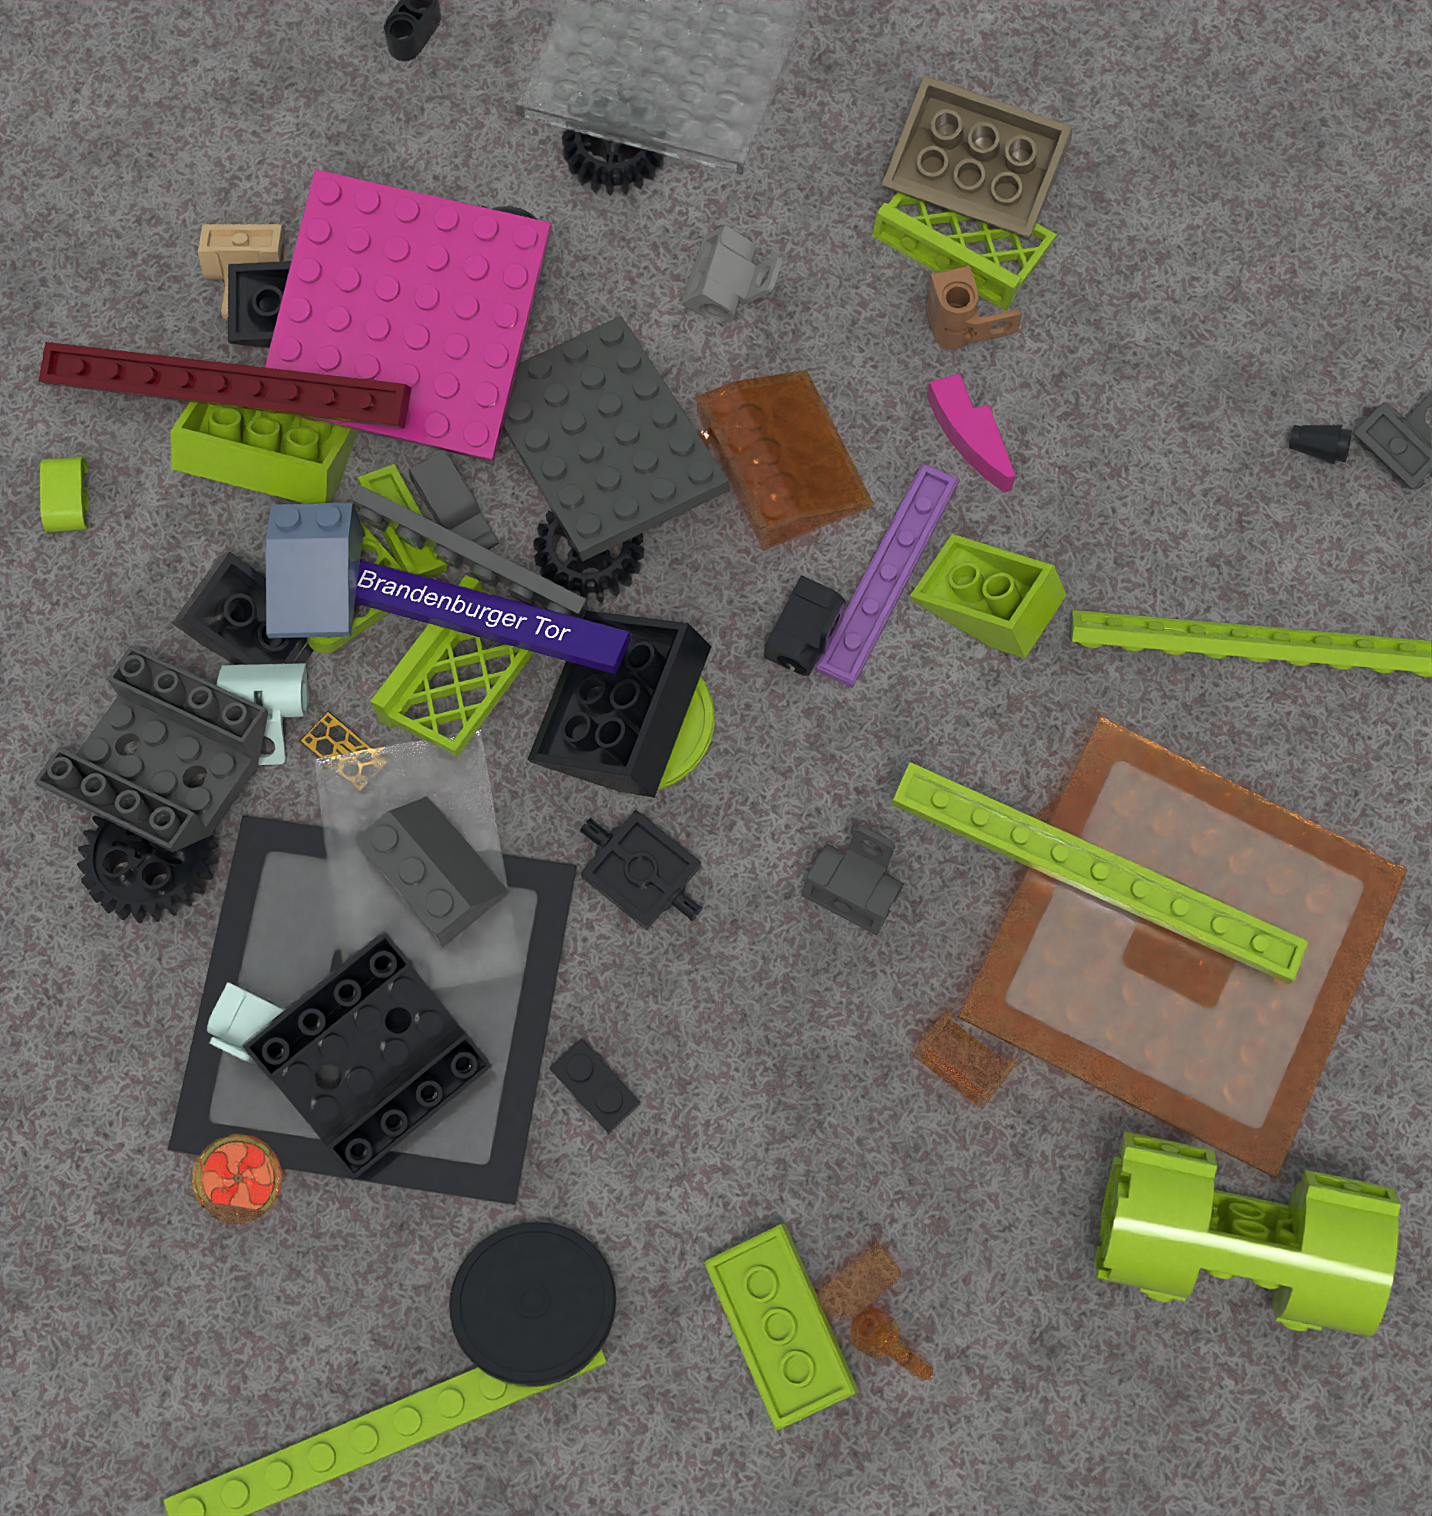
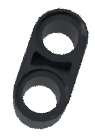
M439 0L398 1L384 23L388 51L393 58L399 61H410L421 53L441 22Z

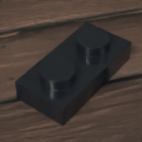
M582 1039L549 1068L608 1134L641 1105L632 1092Z

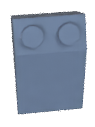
M353 503L271 505L266 535V634L268 638L351 636L364 533Z

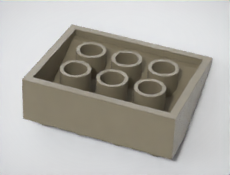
M924 75L884 177L882 187L1030 239L1070 145L1072 126Z

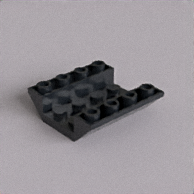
M385 930L242 1044L246 1052L270 1081L272 1080L353 1180L493 1066L415 971L411 962ZM398 1007L406 1009L408 1020L402 1028L392 1030L386 1027L385 1018L390 1010ZM326 1064L337 1066L339 1075L335 1083L330 1086H321L316 1083L315 1075L321 1066Z

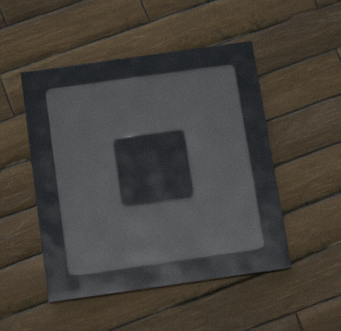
M242 815L168 1150L204 1156L215 1143L222 1139L233 1136H246L256 1139L267 1146L275 1156L281 1169L353 1180L325 1147L315 1131L258 1065L244 1061L209 1043L212 1037H218L208 1033L207 1025L227 982L286 1009L385 930L411 962L415 971L493 1066L355 1180L516 1205L577 866L474 850L510 893L442 948L361 853L355 841V837L360 833ZM398 1007L390 1010L385 1018L386 1027L392 1030L402 1028L408 1020L406 1009ZM332 1064L321 1066L315 1075L316 1083L321 1086H330L335 1083L339 1075L338 1067Z

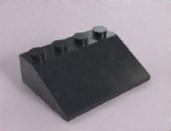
M586 611L583 617L584 620L629 631L631 641L616 674L566 661L527 760L533 764L615 791L655 798L712 646L689 623Z

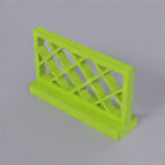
M896 193L889 204L885 202L878 210L872 232V237L937 273L970 265L978 289V296L1005 311L1009 309L1015 300L1017 292L1042 260L1057 236L1054 232L1036 224L1032 235L1043 241L1039 247L1022 249L1019 235L1002 229L988 230L987 224L979 221L977 223L980 231L961 233L958 221L973 219L946 210V213L928 215L925 202L900 193ZM916 204L920 216L911 217L898 210L900 206ZM950 223L954 235L945 236L932 229L931 225ZM1011 239L1014 250L995 251L992 240ZM983 241L987 254L979 255L967 248L965 244ZM1017 260L1021 271L1016 275L1001 267L999 262Z
M465 575L458 584L460 587L494 595L483 590L480 581L468 575ZM428 624L370 702L380 723L392 729L397 725L458 757L535 652L506 644L483 650L480 637ZM476 639L478 652L455 657L453 649L460 641ZM505 655L510 656L511 663L505 671L493 674L488 673L486 660ZM481 662L483 676L460 682L458 667ZM452 669L454 684L431 689L430 680L435 673ZM486 686L487 696L481 703L465 707L462 692ZM457 694L458 709L436 714L434 699ZM428 701L430 716L415 720L404 716L411 705ZM462 719L463 728L453 741L440 734L439 724Z

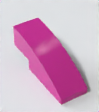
M961 374L929 382L928 402L938 423L953 446L986 480L1004 493L1012 491L1016 475L989 404L973 409Z

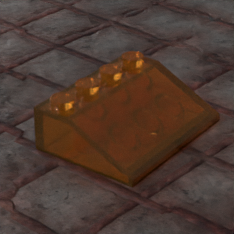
M807 370L733 381L697 396L698 419L762 551L874 506Z

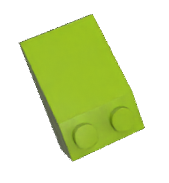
M951 534L910 594L913 602L991 648L1024 659L1067 596L1054 565Z

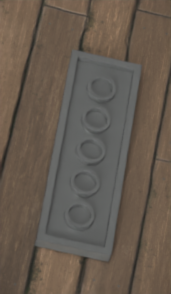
M361 485L358 486L351 499L359 509L358 515L363 517V521L384 532L387 526L396 530L395 533L400 536L399 539L419 550H422L424 545L433 548V553L437 555L436 558L454 568L459 569L461 563L471 567L470 571L474 573L475 578L492 587H496L498 582L503 583L509 587L508 590L511 592L510 595L525 604L533 606L536 600L546 605L545 609L580 619H583L585 612L589 609L585 598Z

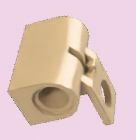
M202 224L198 247L201 270L205 280H224L225 282L221 314L224 319H228V264L287 261L282 224Z

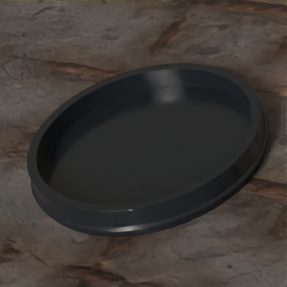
M545 1222L513 1225L484 1239L469 1253L461 1264L450 1294L451 1325L457 1342L465 1355L492 1378L521 1387H540L555 1384L568 1379L584 1369L604 1346L610 1334L616 1311L614 1279L606 1260L599 1250L577 1232L560 1225Z

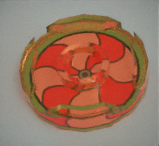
M236 1133L221 1137L204 1149L194 1164L192 1186L196 1200L202 1208H205L213 1215L212 1217L224 1223L242 1224L256 1220L272 1208L281 1193L283 1174L279 1158L268 1144L254 1136Z

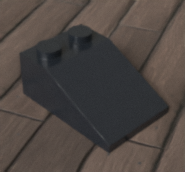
M292 261L228 264V342L230 344L270 348Z
M231 552L217 558L172 622L173 625L202 646L235 665L305 663L314 651L308 643L306 644L307 637L268 638L266 634V578Z

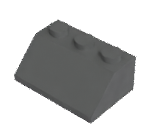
M429 797L388 811L355 837L361 853L442 948L510 893Z

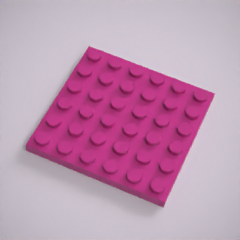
M315 169L265 368L401 383L412 387L405 428L299 415L294 416L435 449H445L448 452L494 462L552 230L551 223Z

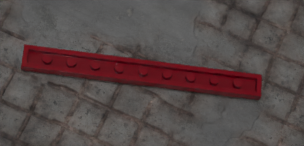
M45 342L39 375L40 382L57 386L405 428L412 387L401 383Z

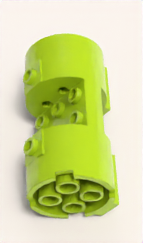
M1124 1131L1118 1150L1121 1158L1114 1157L1103 1200L1099 1241L1102 1242V1246L1096 1247L1094 1275L1096 1279L1140 1288V1292L1146 1293L1148 1297L1160 1302H1171L1173 1299L1186 1301V1298L1191 1295L1200 1268L1206 1269L1207 1273L1217 1278L1232 1279L1235 1275L1250 1278L1258 1286L1273 1289L1272 1307L1275 1319L1289 1329L1306 1331L1308 1328L1322 1331V1327L1366 1337L1374 1335L1386 1310L1396 1266L1399 1237L1398 1216L1401 1202L1395 1188L1304 1169L1302 1180L1295 1186L1288 1205L1215 1190L1214 1178L1217 1162L1214 1150Z

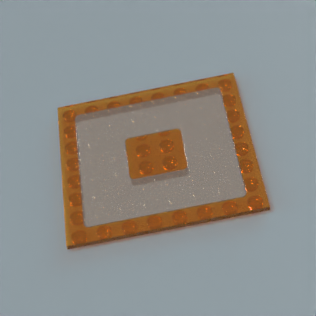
M1100 716L1049 825L1309 941L1295 980L1288 984L1028 867L957 1018L1276 1178L1402 885L1407 869Z

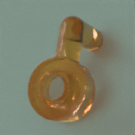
M870 1308L864 1310L855 1318L851 1326L850 1335L853 1345L858 1350L872 1358L888 1355L920 1380L925 1381L932 1376V1365L898 1340L899 1328L891 1316L880 1309ZM875 1324L873 1332L867 1336L868 1330Z

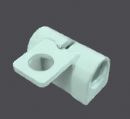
M306 663L222 665L216 686L258 704L268 711L264 736H267L274 742L275 749L270 754H260L258 765L283 764L286 759L282 725L283 718L305 717L309 705Z
M227 982L207 1025L208 1033L218 1038L212 1037L209 1043L244 1061L256 1064L242 1047V1044L285 1009Z

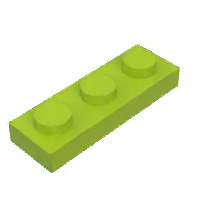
M395 464L357 478V487L361 485L423 516ZM387 526L385 532L381 531L404 572L430 578L447 571L448 564L436 558L437 555L433 553V548L424 545L422 550L410 546L400 540V536L395 533L396 530L390 526Z

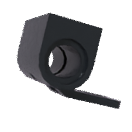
M801 575L765 643L764 658L789 670L792 666L795 668L794 672L802 676H809L820 654H825L834 633L843 619V610L846 605L845 599L829 587Z

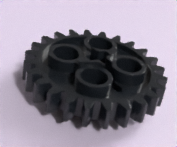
M93 816L92 819L98 826L97 830H84L83 835L91 844L78 847V851L85 858V860L77 863V867L85 874L81 882L87 890H90L89 895L96 903L101 902L100 905L108 914L116 909L115 912L119 918L125 920L132 912L135 920L138 923H142L146 912H149L153 919L159 922L161 910L167 908L172 916H176V903L181 901L184 905L191 907L192 902L188 895L192 891L204 894L205 891L199 884L200 879H213L214 876L206 865L218 863V858L210 850L219 847V844L215 837L211 835L175 852H171L139 835H129V830L98 816ZM117 843H121V844L128 845V847L126 848V847H123V846H115V845H116ZM153 850L156 852L158 857L152 854ZM137 852L144 854L142 859ZM171 862V863L182 864V865L179 866V867H176V866L169 865L168 863ZM120 863H128L124 870L119 873H113V870ZM167 874L163 882L151 885L154 878Z

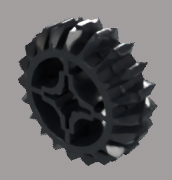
M618 92L613 100H608V97L603 93L601 102L596 103L588 98L586 109L576 107L574 118L567 119L566 131L562 135L563 157L568 162V169L571 174H578V181L581 183V186L591 181V189L596 193L602 184L606 185V192L609 196L614 192V186H621V191L627 195L629 183L633 182L634 186L641 190L644 185L643 177L653 181L656 176L655 169H662L664 164L663 156L667 153V142H665L666 129L664 125H661V118L658 113H651V107L648 102L638 106V99H636L635 95L628 101H624L620 92ZM624 124H625V125H628V126H631V127L635 128L636 130L628 129L627 127L624 126ZM618 133L619 143H615L614 151L611 152V143L615 142V135ZM593 156L602 157L606 162L598 160Z
M548 510L546 514L548 524L539 523L537 527L540 537L535 538L533 546L534 550L538 552L534 555L535 565L542 567L540 576L573 593L579 591L580 596L587 601L589 600V593L596 592V599L602 603L604 601V590L609 589L610 593L617 597L620 594L617 582L619 581L622 585L630 587L632 584L630 574H639L641 570V564L637 560L644 558V548L640 546L644 541L643 533L622 542V550L616 560L611 557L610 550H606L582 562L552 511ZM562 536L567 539L568 545L572 548L567 554L568 559L564 564L559 561L555 554L557 544ZM589 568L599 570V572L595 573H581Z

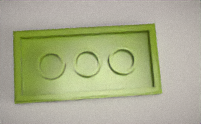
M779 1224L704 1261L776 1431L860 1393L786 1224Z

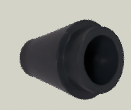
M1294 425L1289 449L1297 450L1334 465L1336 461L1346 463L1352 430L1342 429L1343 425Z

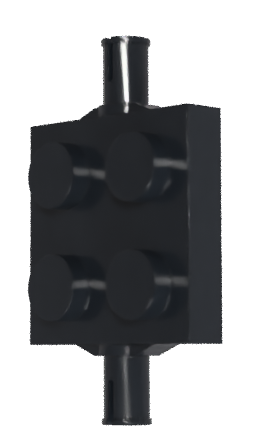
M635 810L621 827L613 830L611 833H608L593 821L592 818L586 821L587 825L584 824L580 833L597 844L598 849L593 860L581 872V878L645 930H648L662 912L670 909L672 906L688 917L690 921L696 918V914H700L703 907L688 897L684 891L687 883L701 868V861Z

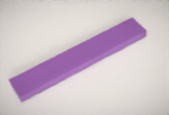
M922 463L845 610L843 619L834 633L825 654L821 656L816 666L817 672L851 688L854 687L959 483V479Z

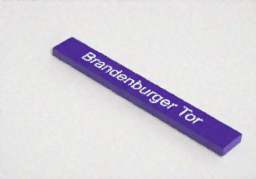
M360 560L355 604L613 674L617 673L631 641L629 631Z

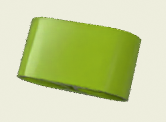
M84 456L42 459L40 462V511L43 528L46 533L89 529V524H85V510H89V489L84 487V473H88V466Z

